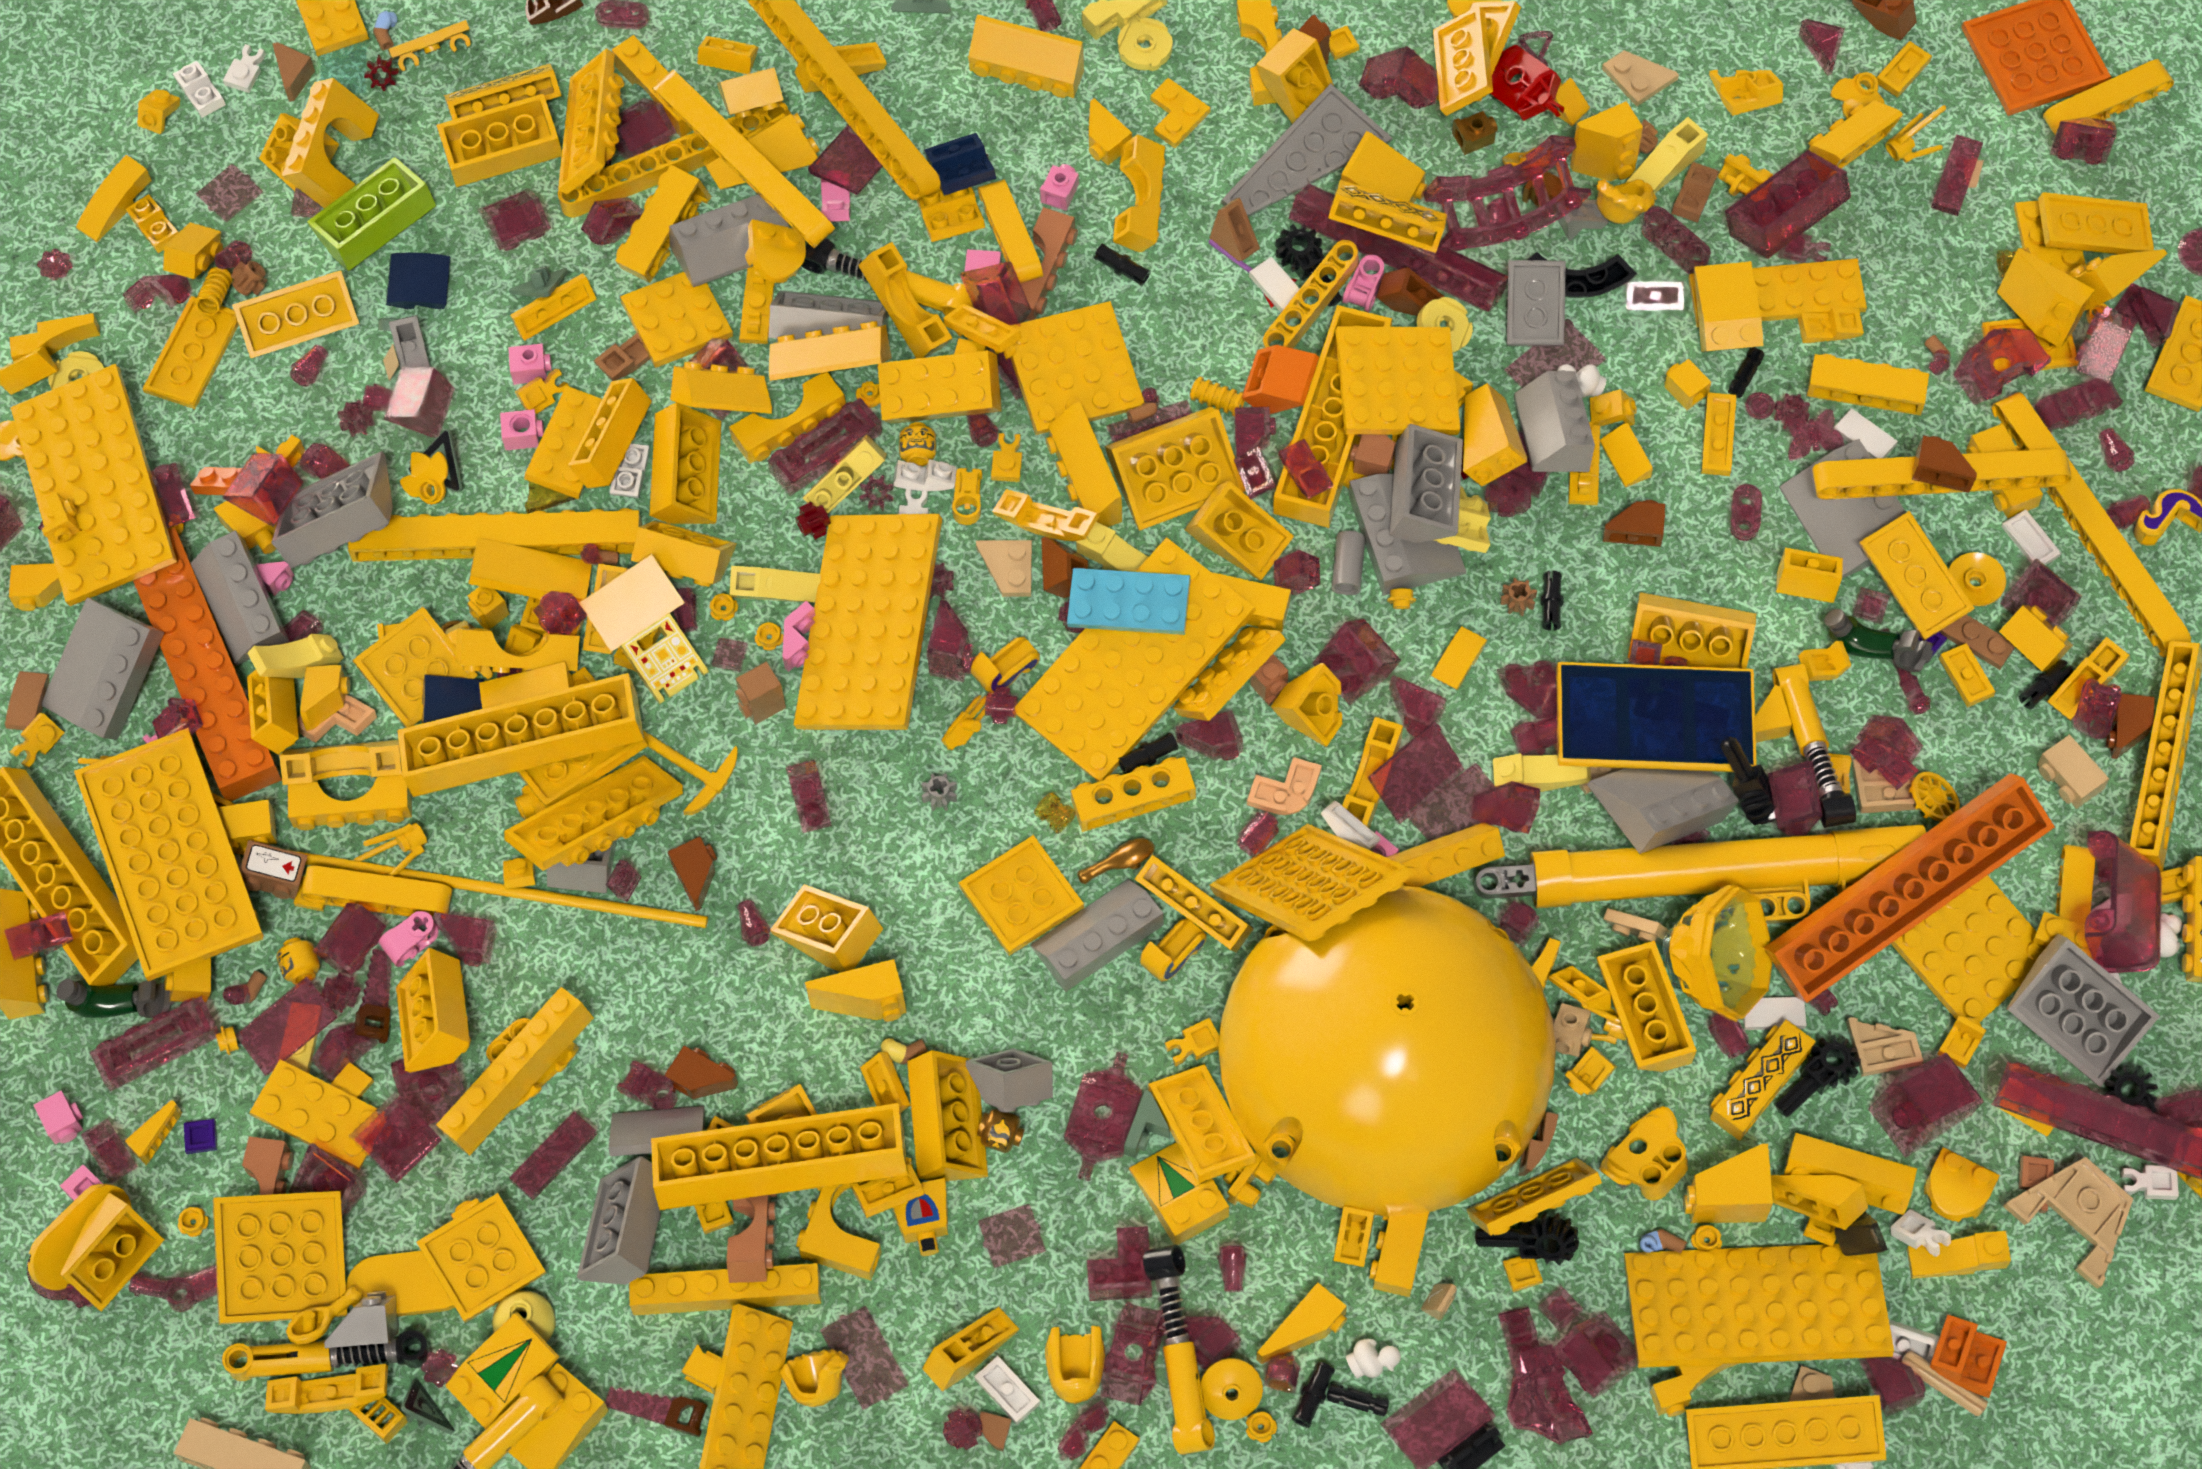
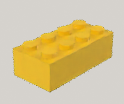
M544 93L437 124L456 187L562 156L559 138Z
M988 350L878 364L881 416L885 422L894 424L1002 412L997 354Z

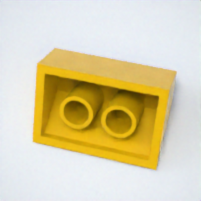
M1873 100L1866 106L1861 103L1850 112V118L1845 121L1842 118L1837 120L1829 128L1830 132L1825 136L1822 133L1815 136L1808 143L1810 148L1804 156L1815 170L1827 180L1888 136L1903 116V113L1876 100Z
M1627 101L1577 123L1570 163L1572 171L1610 182L1618 178L1620 180L1626 179L1633 174L1636 169L1643 126Z
M685 362L684 367L674 366L671 401L694 408L772 414V405L765 377L755 374V368L738 366L737 371H728V366L711 364V369L701 368L702 364Z
M655 520L638 527L631 561L639 563L653 554L661 568L667 571V576L683 579L684 576L694 579L693 582L697 585L710 587L711 584L721 581L737 543Z

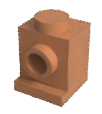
M1273 654L1250 677V685L1269 706L1287 685L1288 669Z

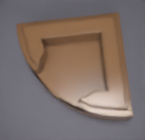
M981 1411L980 1426L984 1437L992 1447L1003 1452L1012 1419Z

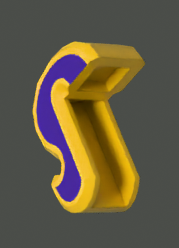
M2182 489L2166 490L2158 496L2151 514L2148 510L2141 513L2134 527V537L2142 545H2155L2175 517L2201 533L2202 501L2194 494Z
M1016 637L991 658H988L981 651L972 662L971 674L987 692H1001L1009 687L1022 672H1030L1038 664L1040 654L1025 637Z
M1188 918L1182 919L1157 945L1151 941L1146 945L1141 953L1140 963L1159 981H1167L1180 971L1191 955L1197 954L1203 947L1207 939L1206 933Z

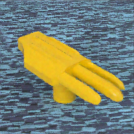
M981 695L977 696L951 724L941 740L947 749L953 750L957 746L965 745L974 732L980 731V720L990 709V706L986 705L974 720L973 718L988 701V696H984L982 699Z

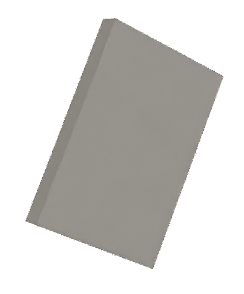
M1508 260L1507 346L1564 347L1566 261Z
M704 1106L612 1113L609 1138L610 1156L652 1153L651 1138L704 1131Z

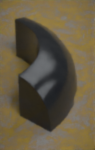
M1536 252V253H1535L1532 257H1530L1528 260H1547V259H1545V258L1542 257L1538 252ZM1616 254L1613 258L1600 265L1585 270L1566 268L1565 297L1587 298L1602 295L1623 286L1633 279L1637 273L1619 254Z

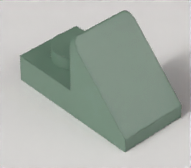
M1146 1090L1124 1144V1154L1133 1158H1137L1139 1150L1145 1151L1150 1133L1146 1131L1170 1139L1169 1126L1152 1093Z

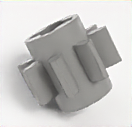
M946 773L943 776L931 774V779L928 783L922 782V790L926 792L921 795L922 802L927 803L930 801L932 811L937 807H943L947 811V805L950 801L957 802V795L954 793L957 790L956 782L949 783ZM940 789L943 794H938L935 790Z

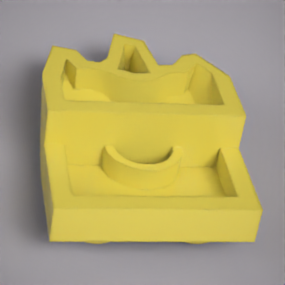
M1460 486L1458 533L1456 536L1436 539L1434 541L1444 545L1450 544L1462 547L1468 551L1486 553L1490 546L1486 528L1491 519L1488 505L1479 495L1467 497L1464 488Z

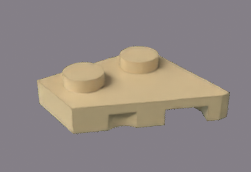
M1607 908L1603 920L1613 926V932L1625 937H1629V934H1632L1644 942L1655 941L1656 944L1669 948L1672 932L1659 922Z

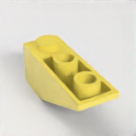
M1687 117L1666 135L1626 183L1634 180H1643L1652 186L1654 194L1657 193L1705 152L1708 134Z
M866 434L804 495L803 499L807 503L812 502L813 506L816 507L822 505L828 514L885 461L887 454Z
M731 566L729 595L732 598L807 601L815 603L821 574L761 567Z

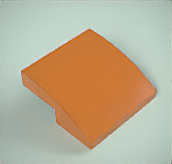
M1947 1314L1930 1368L1952 1383L1989 1398L2007 1341L1977 1332L1978 1324Z

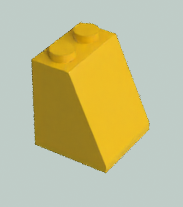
M1368 131L1365 132L1341 174V180L1411 203H1415L1417 199L1422 200L1428 187L1425 184L1426 172Z
M1760 1144L1694 1176L1692 1185L1687 1186V1195H1684L1683 1199L1684 1213L1690 1214V1223L1766 1222L1773 1205L1768 1144Z

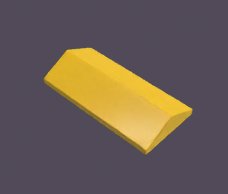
M341 270L232 305L251 359L359 324Z

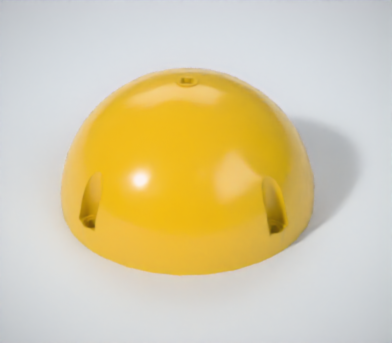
M1402 886L1396 891L1386 892L1378 897V901L1374 905L1359 909L1352 914L1350 920L1343 924H1335L1326 930V934L1323 937L1314 941H1306L1276 925L1269 927L1265 936L1247 956L1232 983L1221 1018L1218 1051L1222 1084L1231 1112L1249 1144L1273 1171L1295 1188L1323 1203L1342 1209L1344 1205L1359 1209L1375 1210L1374 1215L1389 1217L1432 1212L1456 1205L1489 1187L1515 1164L1528 1147L1546 1112L1554 1083L1556 1043L1552 1015L1542 985L1526 957L1514 942L1509 940L1507 933L1500 928H1496L1487 917L1477 910L1450 896L1420 887ZM1405 1003L1409 1005V1009L1405 1007L1400 1010L1398 1008V1005L1403 1006ZM1282 1147L1288 1152V1156L1277 1158L1273 1154L1272 1149ZM1496 1151H1503L1507 1155L1508 1160L1504 1162L1498 1161Z

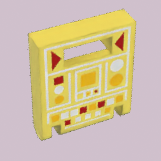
M670 613L620 645L621 650L659 705L665 701L663 695L659 692L662 688L666 695L671 698L699 679L693 669L694 667H697L703 676L709 672ZM659 628L664 638L645 651H642L637 642Z

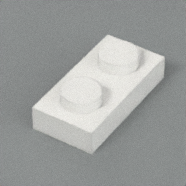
M999 1356L994 1358L974 1376L975 1381L1016 1425L1040 1405V1400Z

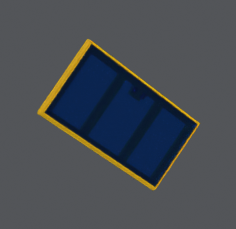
M1576 662L1557 663L1558 766L1734 772L1720 747L1721 741L1729 736L1737 739L1751 766L1757 765L1753 669Z

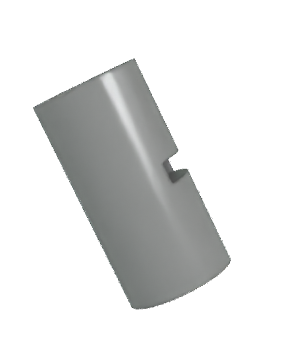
M1342 531L1336 536L1335 563L1331 588L1336 594L1357 595L1361 591L1365 536L1359 532Z

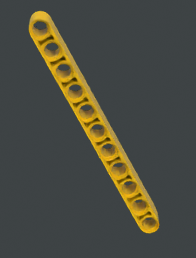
M747 0L910 199L917 200L938 192L941 183L937 172L795 0Z
M2021 392L2008 396L1992 405L1994 417L1998 416L2011 439H2014L2018 451L2062 449ZM2068 458L2072 477L2071 481L2063 486L2047 487L2048 491L2046 492L2057 508L2061 507L2064 512L2062 515L2073 531L2077 530L2080 535L2078 538L2089 554L2093 553L2096 558L2094 561L2105 577L2109 576L2112 581L2110 583L2120 599H2124L2127 602L2128 606L2126 607L2136 622H2140L2145 628L2143 632L2154 647L2157 646L2161 651L2159 655L2166 657L2169 642H2191L2190 633Z

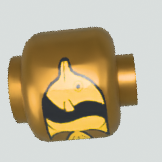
M992 1109L989 1114L984 1113L977 1136L981 1137L983 1146L1007 1153L1012 1149L1013 1145L1019 1147L1025 1129L1020 1128L1021 1121L1019 1116L1009 1112H1000L998 1109Z

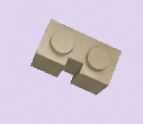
M2070 734L2045 751L2037 764L2041 776L2048 782L2055 781L2060 787L2058 790L2060 797L2066 803H2072L2076 809L2103 791L2109 780L2107 775Z

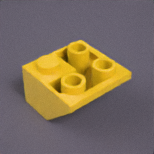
M281 113L259 159L296 192L299 189L286 180L282 174L286 165L285 161L290 154L294 142V135L298 131L301 120ZM324 132V149L328 160L331 162L339 144Z

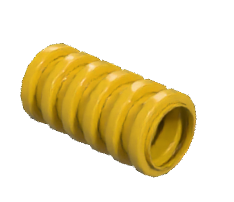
M213 267L209 270L195 300L196 308L201 313L214 315L219 312L233 280L231 273L227 269Z
M1201 376L1195 380L1190 392L1192 401L1199 400L1200 404L1207 403L1208 407L1215 406L1216 409H1223V412L1226 414L1232 412L1234 417L1240 414L1245 402L1242 399L1243 392L1238 394L1235 389L1230 391L1227 386L1220 387V384L1217 382L1212 384V381L1209 379L1204 381V378Z

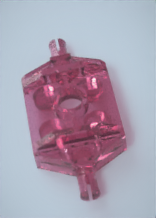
M1116 1052L1113 1066L1109 1070L1087 1073L1082 1077L1064 1134V1141L1082 1157L1083 1162L1077 1176L1079 1179L1083 1180L1085 1175V1180L1090 1181L1094 1165L1097 1162L1124 1156V1144L1132 1126L1140 1098H1142V1090L1124 1075L1126 1062L1129 1058L1125 1053L1122 1056L1121 1052ZM1106 1106L1111 1109L1112 1114L1109 1118L1102 1120L1097 1118L1094 1112L1098 1107Z

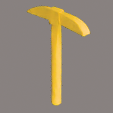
M643 730L644 739L650 749L704 782L705 787L683 811L684 815H694L702 811L727 785V781L736 765L737 746L733 748L717 772L710 773Z

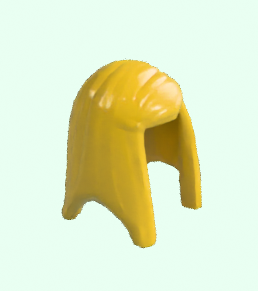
M1091 1326V1334H1085L1083 1337L1081 1335L1069 1336L1067 1334L1061 1336L1060 1327H1053L1051 1329L1045 1347L1046 1366L1054 1392L1065 1402L1072 1404L1084 1402L1091 1398L1099 1388L1105 1362V1346L1099 1326Z

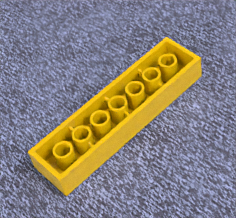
M1340 305L1336 307L1274 494L1273 514L1327 528L1330 527L1348 472L1353 445L1357 444L1359 438L1358 434L1344 433L1335 331L1337 326L1392 327V318Z
M629 673L397 730L402 776L413 797L644 741L638 696Z
M2 767L0 769L1 860L88 985L113 986L138 959L120 903L27 771L24 769Z
M899 1103L651 1138L653 1189L659 1210L908 1175L904 1129Z

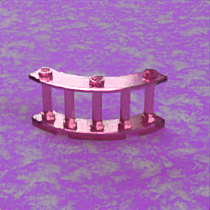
M1550 135L1537 148L1526 154L1527 160L1514 167L1509 163L1490 170L1486 177L1472 179L1471 175L1456 177L1437 176L1423 194L1426 202H1438L1442 205L1444 213L1448 214L1446 221L1449 232L1440 241L1439 248L1460 251L1466 248L1494 245L1513 239L1521 240L1530 233L1550 225L1572 210L1579 208L1582 202L1592 193L1591 189L1574 187L1566 159L1577 147L1575 139L1573 137ZM1556 165L1563 191L1550 200L1543 176L1545 172ZM1532 180L1540 207L1521 216L1513 189ZM1502 193L1510 220L1490 225L1482 198ZM1466 200L1471 202L1479 227L1460 228L1453 202Z

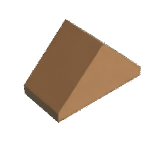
M276 42L273 43V48L284 89L289 102L297 98L314 74L315 69L311 57Z
M1240 198L1234 199L1218 210L1210 239L1238 261L1245 260L1260 249Z

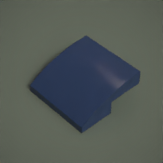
M977 133L924 149L927 161L939 175L940 189L944 196L996 179L995 169L986 156L985 147Z
M413 252L391 254L386 305L403 309H414L416 305L433 309H444L447 300L450 256Z
M424 675L422 724L482 709L479 683L484 682V680Z

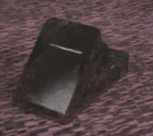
M1866 1212L1846 1230L1838 1227L1834 1229L1841 1251L1845 1256L1881 1253L1888 1250L1877 1221Z

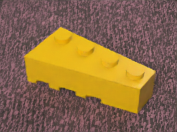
M670 165L669 169L662 173L658 181V188L646 200L644 212L640 219L635 220L632 224L630 236L626 243L621 244L617 250L615 261L621 269L648 283L652 281L670 256V250H668L670 247L669 226L698 216V206L701 202L707 204L712 197L699 178L673 165Z

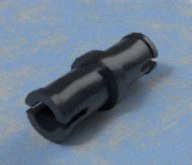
M1103 243L1095 252V260L1114 269L1115 274L1119 276L1122 274L1140 286L1145 284L1151 274L1149 269L1130 260L1131 257L1129 255H1121Z
M1547 571L1543 574L1544 592L1540 599V604L1543 606L1542 627L1545 630L1551 631L1552 620L1555 631L1561 628V607L1564 604V597L1561 595L1562 574L1558 571H1553L1552 581L1550 571Z
M2061 659L2045 674H2039L2035 678V683L2019 695L2021 703L2032 697L2024 707L2033 709L2047 695H2053L2057 691V686L2073 673L2071 665L2061 672L2060 670L2068 664L2067 661Z
M1168 733L1149 744L1144 742L1140 744L1139 749L1118 758L1119 766L1124 774L1130 773L1135 768L1146 764L1151 766L1156 763V759L1178 750L1177 741L1172 733Z
M1323 1362L1316 1363L1308 1385L1303 1386L1301 1390L1302 1398L1292 1417L1296 1424L1306 1428L1311 1426L1319 1405L1323 1404L1326 1399L1324 1393L1332 1375L1335 1373V1369Z

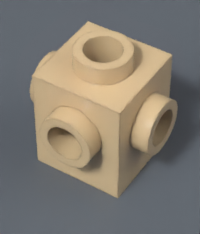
M1564 1003L1561 1004L1556 1019L1552 1018L1556 1051L1580 1057L1583 1046L1589 1047L1593 1034V1029L1590 1028L1591 1011Z

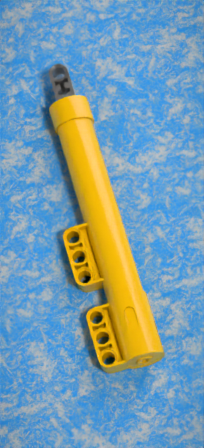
M1924 825L1835 830L1830 831V834L1663 845L1641 854L1635 848L1568 852L1566 849L1535 851L1530 854V865L1488 867L1481 870L1474 881V890L1478 896L1485 899L1533 896L1535 908L1571 906L1572 903L1715 893L1727 885L1734 884L1759 898L1761 902L1769 904L1771 915L1765 916L1767 924L1791 923L1801 920L1810 910L1809 886L1834 885V887H1837V894L1839 895L1925 834L1926 829ZM1516 875H1519L1521 880L1526 881L1521 888H1518L1515 882L1509 883ZM1485 876L1492 877L1496 882V888L1494 890L1484 889L1480 883L1481 878ZM1789 900H1796L1800 903L1802 908L1800 914H1793L1789 911L1787 906ZM1727 906L1719 913V918L1723 923L1726 922L1728 916Z

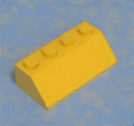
M977 14L968 56L970 71H973L980 77L992 76L999 78L1007 84H1013L1014 82L1022 84L1033 91H1039L1040 89L1049 91L1060 98H1065L1066 96L1075 97L1084 73L1082 41Z
M877 321L860 323L861 329L850 330L849 325L832 328L833 333L822 335V330L805 332L804 338L795 339L794 334L778 336V342L770 344L769 379L772 381L881 364L890 360L892 357L886 325L878 326Z
M1075 402L1048 426L1049 437L1045 438L1050 454L1056 453L1059 461L1056 462V467L1060 477H1066L1069 485H1066V490L1070 501H1076L1079 508L1097 512L1099 518L1096 522L1110 527L1122 522V496L1081 402Z
M677 402L655 413L649 516L668 524L716 523L721 440L720 420Z
M1640 592L1628 658L1668 666L1747 669L1756 626V613Z
M0 888V1009L8 1019L45 1013L44 1003L49 1002L46 985H42L41 975L46 974V966L43 957H39V947H43V937L41 930L36 927V920H39L41 916L24 892Z
M1655 941L1598 956V965L1607 989L1611 992L1613 1005L1637 1069L1664 1072L1692 1064L1697 1050Z
M429 947L396 986L405 1071L410 1073L454 1063L461 1053L467 1051L471 1042L460 960Z
M930 1050L907 1061L916 1168L919 1179L931 1181L945 1178V1181L988 1177L986 1149L981 1143V1137L977 1136L983 1118L981 1096L966 1068V1060H970L969 1058Z

